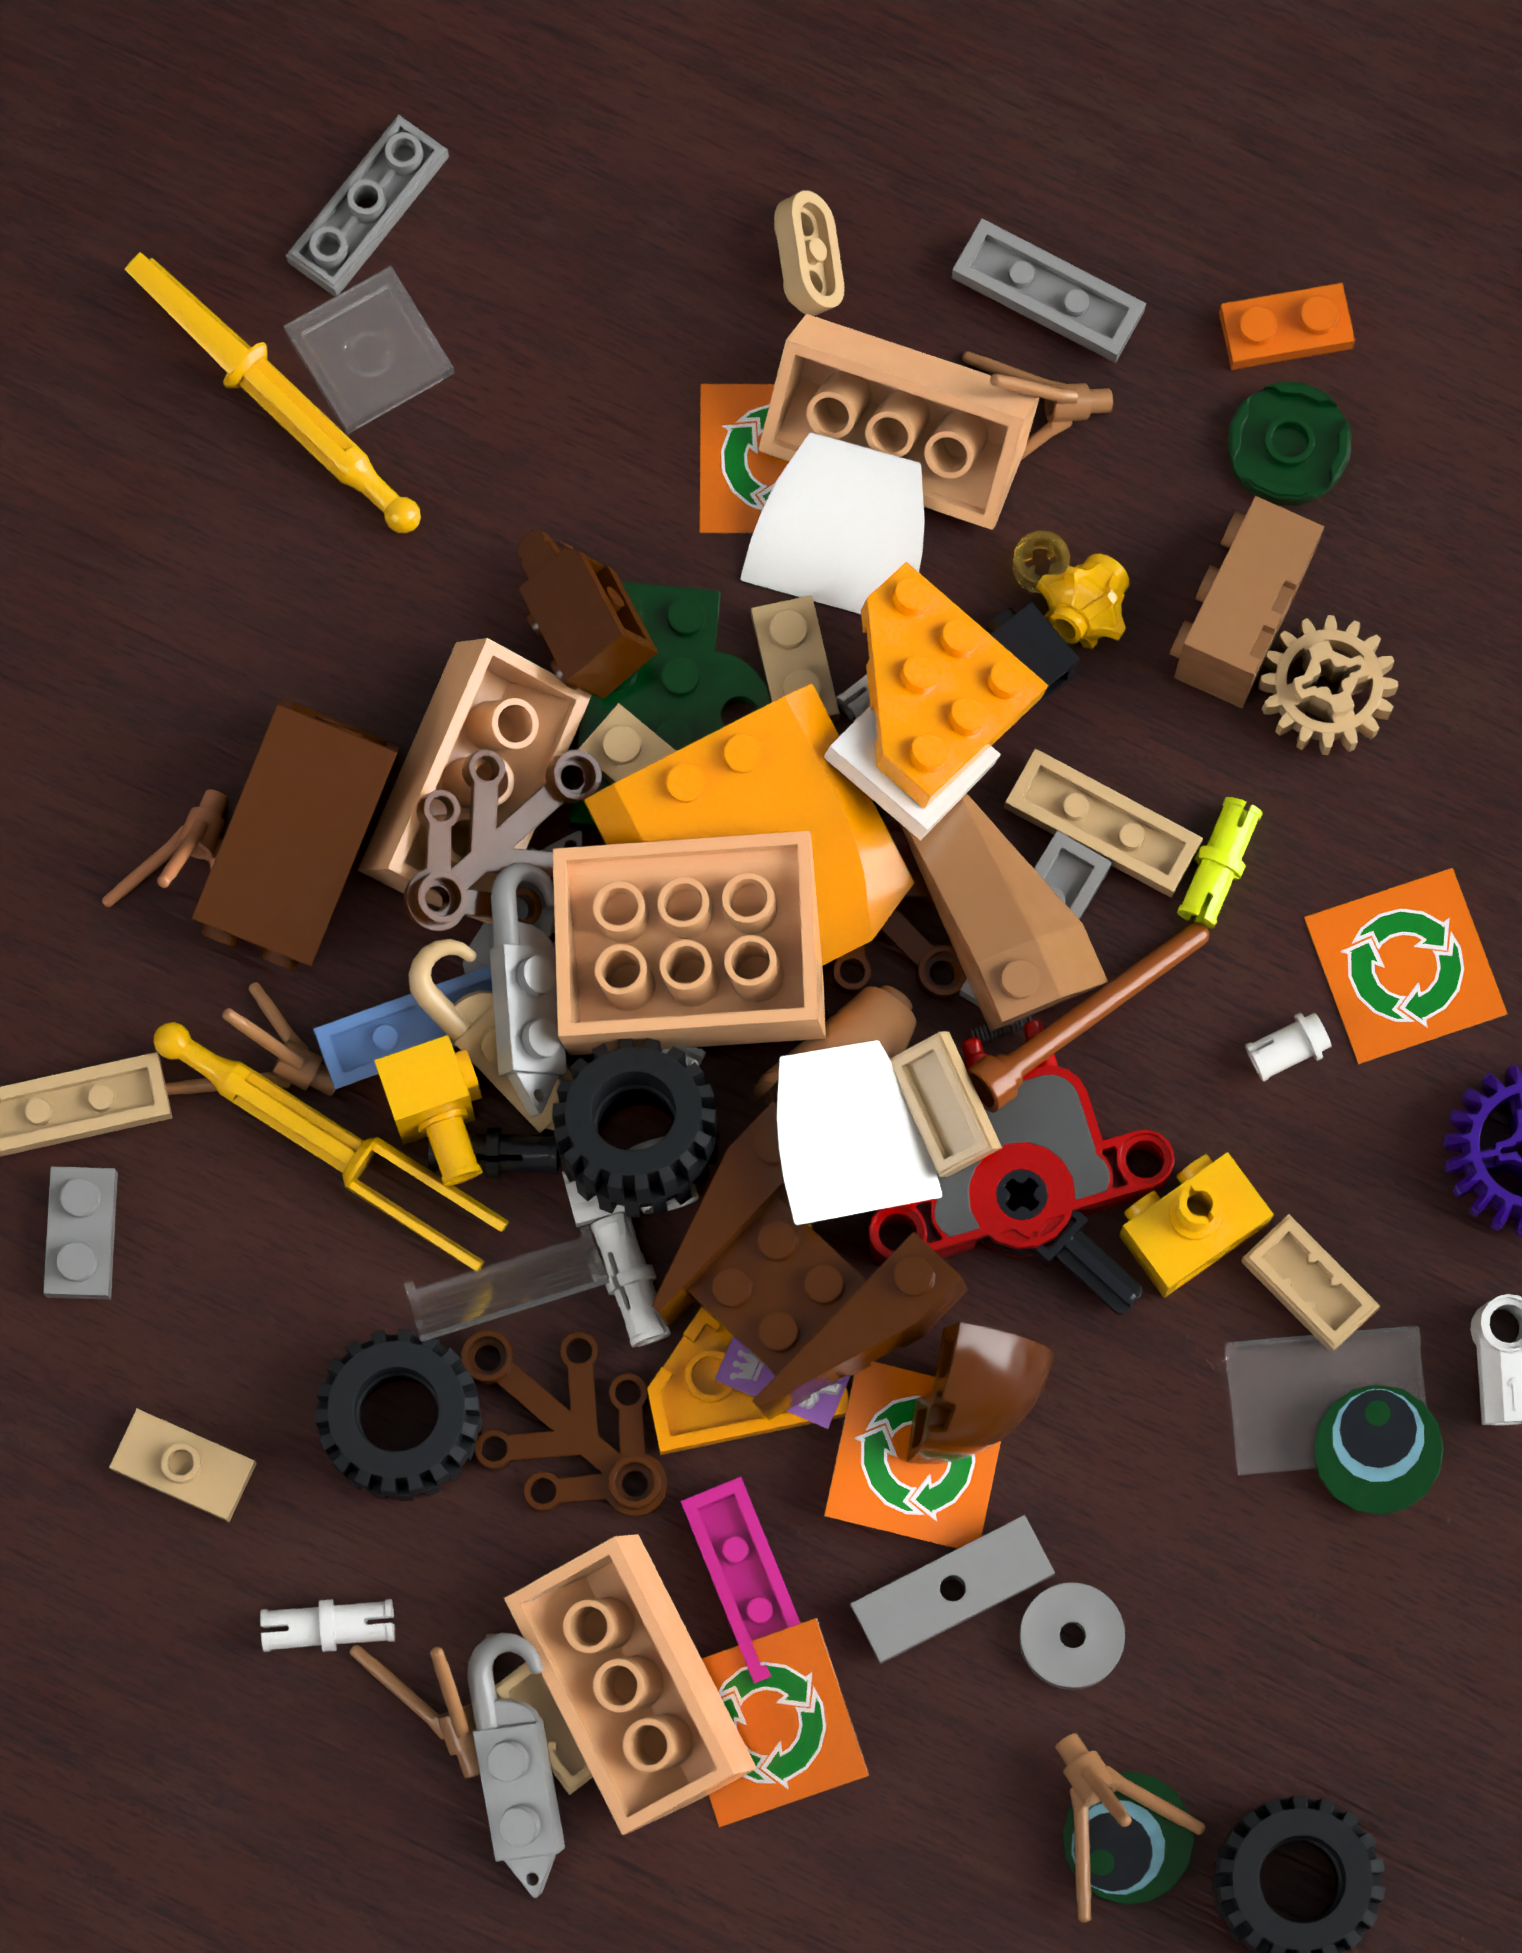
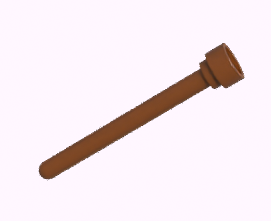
M1199 922L1189 924L1008 1056L1004 1054H998L995 1057L986 1055L966 1069L984 1109L995 1113L1015 1099L1018 1095V1088L1023 1084L1022 1077L1204 946L1209 939L1208 928Z

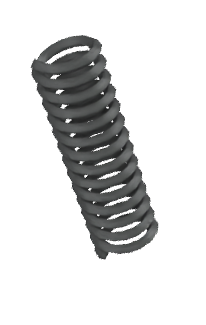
M1027 1018L1023 1019L1024 1023L1022 1019L1019 1020L1020 1025L1017 1021L1016 1027L1011 1026L1010 1028V1025H1007V1029L1002 1027L1003 1031L1000 1028L998 1032L995 1030L994 1034L989 1030L990 1036L988 1035L986 1025L983 1024L986 1038L984 1037L982 1026L979 1025L982 1044L985 1041L987 1043L989 1040L993 1041V1038L997 1040L1002 1035L1014 1034L1019 1029L1023 1030V1025L1028 1022ZM975 1027L976 1037L980 1039L979 1031ZM970 1029L972 1038H975L973 1029Z

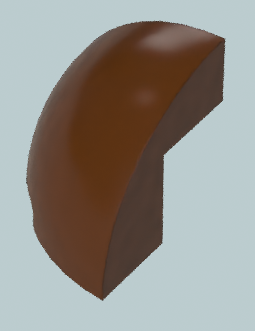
M958 1322L943 1328L933 1393L916 1398L906 1462L917 1464L954 1462L976 1455L1003 1440L1017 1428L1038 1401L1052 1367L1054 1352L1036 1341L983 1326Z

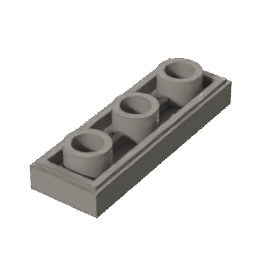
M398 115L287 253V262L337 298L449 158L448 149ZM366 198L377 201L371 208H361L358 206V203Z
M1023 1515L852 1602L850 1607L879 1664H882L1054 1576L1055 1572L1026 1516ZM952 1579L960 1582L964 1588V1596L958 1601L946 1600L940 1593V1585L944 1581Z

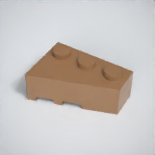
M1255 496L1247 514L1235 511L1221 542V545L1229 548V551L1220 569L1212 565L1208 568L1195 598L1202 602L1203 605L1194 623L1187 620L1183 622L1170 651V655L1179 658L1174 675L1175 679L1243 709L1263 666L1266 654L1275 640L1317 549L1325 526Z

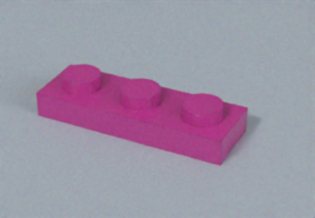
M738 1477L682 1500L681 1504L755 1684L771 1677V1674L766 1665L761 1666L751 1641L801 1623L741 1477Z

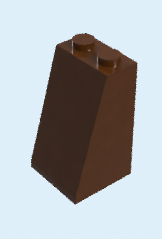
M283 697L276 706L191 918L204 923L201 934L233 947L237 946L240 938L263 947L260 955L261 958L289 970L296 971L299 962L312 966L400 744Z

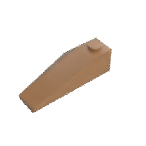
M967 793L921 841L899 823L990 1032L1108 983L1083 923Z

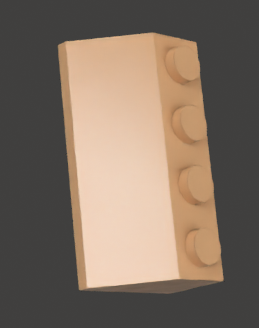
M806 314L786 339L758 451L790 461L807 435L815 433L921 463L924 507L993 530L1025 451L1039 397L993 386L990 383L991 375Z
M488 638L456 642L358 871L404 894L409 880L415 874L424 870L426 828L418 820L417 804L424 795L439 789L453 793L460 804L459 818L451 825V867L468 853L471 787L466 784L462 776L464 760L469 755L483 749L493 750L502 757L505 763V775L498 785V826L546 783L545 773L549 763L555 757L568 752L592 694L579 687L576 690L567 687L557 675ZM478 759L475 765L476 773L482 780L489 781L492 775L491 766L487 761ZM433 799L430 804V812L436 820L444 821L447 815L446 806L442 801ZM534 830L514 848L526 850ZM486 872L468 889L492 893L493 882L498 874ZM429 889L425 896L426 903L442 907L440 893L434 889ZM468 916L489 924H493L492 918Z
M639 1534L615 1536L504 1598L523 1638L529 1641L539 1653L543 1666L541 1674L622 1835L628 1834L692 1804L757 1769Z

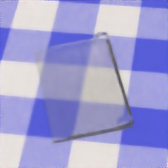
M589 1226L579 1227L581 1237L482 1267L478 1272L474 1270L418 1288H415L413 1280L404 1282L421 1342L609 1283Z
M1418 1325L1356 1331L1333 1354L1314 1335L1225 1342L1224 1352L1238 1476L1315 1469L1312 1452L1315 1425L1328 1404L1349 1389L1373 1384L1401 1388L1424 1402L1427 1407Z

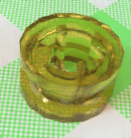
M1039 530L1028 533L1019 541L1015 548L1012 568L1015 579L1020 585L1036 593H1041L1036 586L1043 575L1035 574V565L1028 569L1024 563L1032 560L1035 549L1048 550V559L1055 555L1058 562L1050 565L1049 574L1047 575L1064 573L1069 567L1070 562L1068 546L1062 538L1050 531Z

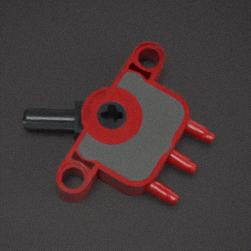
M1032 1020L1023 1025L1026 1042L1044 1030L1040 1020ZM977 1037L967 1039L961 1045L965 1056L964 1065L966 1069L988 1055L984 1052L982 1042ZM1053 1054L1022 1077L1023 1084L1018 1088V1095L1015 1099L995 1113L985 1110L1002 1149L951 1176L940 1177L937 1172L942 1192L941 1198L879 1209L872 1217L867 1239L868 1250L874 1261L881 1266L895 1252L882 1244L879 1232L884 1226L899 1222L911 1228L942 1258L975 1248L977 1240H980L993 1252L1011 1258L1035 1256L1046 1268L1055 1259L1058 1260L1115 1314L1122 1315L1126 1313L1137 1302L1143 1293L1142 1286L1082 1232L1088 1223V1219L1085 1216L1138 1201L1152 1191L1160 1192L1167 1184L1175 1162L1174 1150L1164 1136L1151 1130H1138L1103 1140L1088 1092L1081 1079L1069 1069L1059 1067L1056 1056ZM1136 1150L1149 1151L1157 1157L1161 1171L1151 1178L1138 1177L1129 1170L1126 1157ZM1026 1189L1033 1193L1030 1204L1032 1211L1021 1206L1014 1212L1007 1207L1010 1199L1008 1190L1018 1195Z

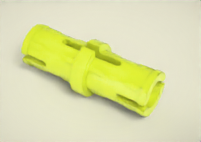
M1225 797L1223 809L1207 846L1199 847L1194 860L1198 864V868L1183 903L1177 911L1178 915L1188 921L1194 915L1197 916L1194 922L1202 923L1210 929L1215 927L1217 916L1233 879L1241 878L1246 865L1241 860L1256 824L1260 821L1263 814L1258 807L1252 804L1248 811L1243 810L1246 801L1234 797Z

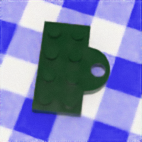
M622 582L658 653L604 699L592 694L581 719L578 749L618 703L676 751L725 727L722 722V715L729 706L736 703H744L756 711L771 703L763 680L751 666L735 656L716 651L721 591ZM576 776L574 778V788L577 784ZM602 777L601 785L597 792L610 786L611 783ZM584 801L572 804L570 827L598 830Z

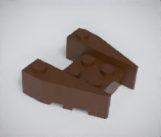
M774 1101L728 1147L651 1305L670 1326L695 1300L775 1377L752 1402L768 1420L811 1398V1394L847 1375L852 1376L871 1366V1362L901 1346L904 1348L923 1338L968 1291L962 1276L915 1232L866 1280L808 1224L796 1225L793 1220L792 1211L786 1205L789 1199L780 1159L777 1104Z

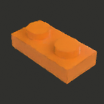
M1343 283L1223 303L1220 306L1219 315L1231 370L1353 349L1355 343Z

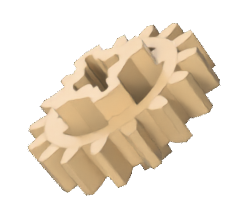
M1328 615L1323 630L1316 631L1308 618L1304 619L1299 627L1300 638L1297 639L1287 631H1283L1280 634L1277 643L1283 654L1277 651H1268L1263 665L1274 673L1261 675L1258 689L1273 693V695L1264 701L1263 713L1264 715L1280 713L1282 717L1275 732L1281 736L1293 728L1299 733L1296 748L1303 750L1308 745L1310 739L1319 740L1322 755H1329L1335 740H1341L1342 745L1348 752L1353 751L1358 743L1357 732L1372 740L1379 730V726L1373 717L1388 720L1394 706L1381 697L1393 696L1397 691L1398 681L1383 677L1392 669L1395 661L1393 656L1376 657L1374 653L1381 641L1377 634L1369 637L1364 642L1357 637L1360 622L1354 620L1348 626L1346 632L1337 630L1335 616ZM1332 648L1343 651L1352 656L1353 658H1348L1342 654H1339L1333 651ZM1302 656V667L1305 674L1294 678L1293 682L1287 685L1288 669L1298 657ZM1319 676H1325L1329 684L1339 682L1340 687L1337 694L1332 695L1327 686L1317 688L1316 684ZM1369 686L1368 702L1355 715L1353 711L1355 705L1351 696L1362 692L1364 687ZM1308 712L1324 719V722L1314 720L1303 713Z

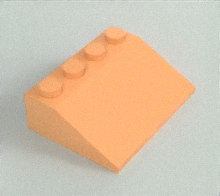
M810 831L553 849L558 1037L570 1056L593 1054L592 1049L604 1043L609 1052L620 1049L618 1039L630 1038L633 1039L634 1047L644 1048L646 1038L658 1040L661 1043V1049H671L673 1046L676 1048L826 1039L823 968Z

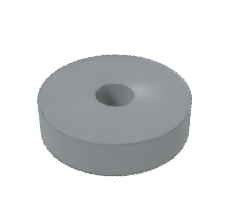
M1062 1583L1040 1593L1027 1608L1020 1625V1648L1030 1670L1045 1683L1065 1690L1084 1689L1102 1681L1118 1663L1125 1644V1627L1118 1608L1106 1594L1086 1584ZM1072 1624L1081 1628L1084 1633V1642L1081 1646L1069 1648L1062 1643L1060 1630L1064 1626Z

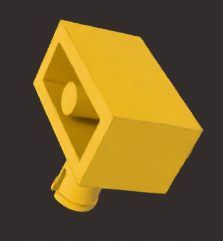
M449 1035L374 1060L403 1145L428 1137L442 1174L441 1179L444 1186L459 1184L480 1175L482 1169L477 1163L465 1123L476 1120L471 1102L481 1099L482 1095L467 1049L454 1052Z
M1228 1152L1212 1162L1207 1154L1203 1155L1176 1176L1181 1183L1180 1186L1163 1198H1160L1156 1191H1152L1124 1212L1129 1221L1123 1225L1119 1237L1163 1298L1173 1293L1267 1227L1274 1215Z

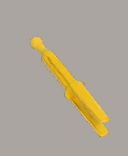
M139 252L131 260L125 270L227 372L223 380L226 388L241 387L337 480L344 485L358 490L384 513L385 522L391 530L396 533L405 534L418 527L421 515L420 508L416 502L408 497H400L378 476L370 463L368 455L267 360V345L264 342L257 343L253 347L248 345L155 259L151 258L149 260L143 253Z
M169 1022L156 1030L153 1043L156 1051L162 1057L170 1060L179 1059L205 1076L221 1096L343 1173L346 1189L475 1272L481 1269L485 1261L358 1179L374 1154L378 1153L498 1231L503 1232L509 1224L507 1219L454 1185L444 1186L440 1176L379 1137L369 1138L365 1141L241 1061L229 1060L214 1054L192 1040L189 1031L183 1025Z

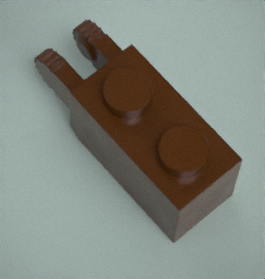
M535 529V531L530 530L529 533H524V537L520 538V544L517 545L519 547L517 551L519 554L518 559L522 560L521 565L528 577V580L518 588L530 610L527 614V620L535 633L546 641L554 658L551 660V667L557 677L573 690L579 687L604 699L656 655L658 650L614 568L587 557L584 553L574 550L573 546L565 542H554V539L550 538V535L538 529Z

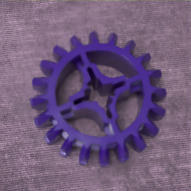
M1511 1065L1505 1071L1506 1087L1498 1077L1489 1073L1481 1080L1485 1096L1471 1088L1465 1091L1461 1099L1469 1111L1454 1109L1448 1118L1452 1126L1461 1132L1446 1134L1443 1138L1442 1146L1450 1151L1462 1153V1155L1448 1159L1444 1164V1171L1448 1174L1465 1173L1466 1178L1455 1185L1453 1193L1456 1197H1464L1474 1191L1478 1196L1469 1209L1471 1216L1477 1217L1481 1215L1488 1206L1496 1211L1491 1220V1229L1500 1231L1507 1222L1508 1217L1515 1218V1234L1517 1237L1522 1238V1197L1502 1188L1486 1170L1490 1169L1491 1173L1508 1172L1513 1174L1520 1180L1522 1185V1158L1517 1152H1514L1522 1143V1072L1517 1065ZM1510 1106L1512 1115L1508 1122L1510 1138L1496 1142L1492 1148L1480 1150V1134L1484 1121L1497 1110Z

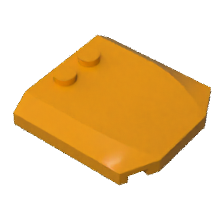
M812 683L650 764L583 800L606 845L810 831L822 966L872 941L914 884L872 799L823 758L828 748L840 736Z

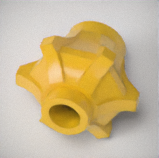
M1093 554L1081 565L1076 567L1069 566L1061 574L1043 575L1038 581L1036 588L1047 600L1049 608L1044 617L1066 643L1074 644L1080 641L1083 647L1093 649L1099 638L1109 637L1118 641L1123 635L1126 627L1121 615V605L1125 595L1124 592L1129 587V576L1124 567L1115 559L1104 554Z

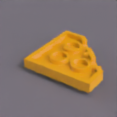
M905 562L867 597L861 609L863 633H867L869 661L866 669L870 709L875 711L877 740L874 744L876 767L925 809L1042 698L1049 685L909 563Z
M702 1307L684 1332L682 1339L665 1365L660 1368L647 1388L660 1455L813 1424V1422L787 1411L768 1420L752 1402L755 1397L714 1380L733 1336ZM847 1388L843 1392L832 1420L846 1416L849 1402Z

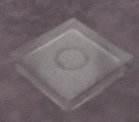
M392 266L387 267L284 325L285 334L346 434L353 432L454 374L453 365Z

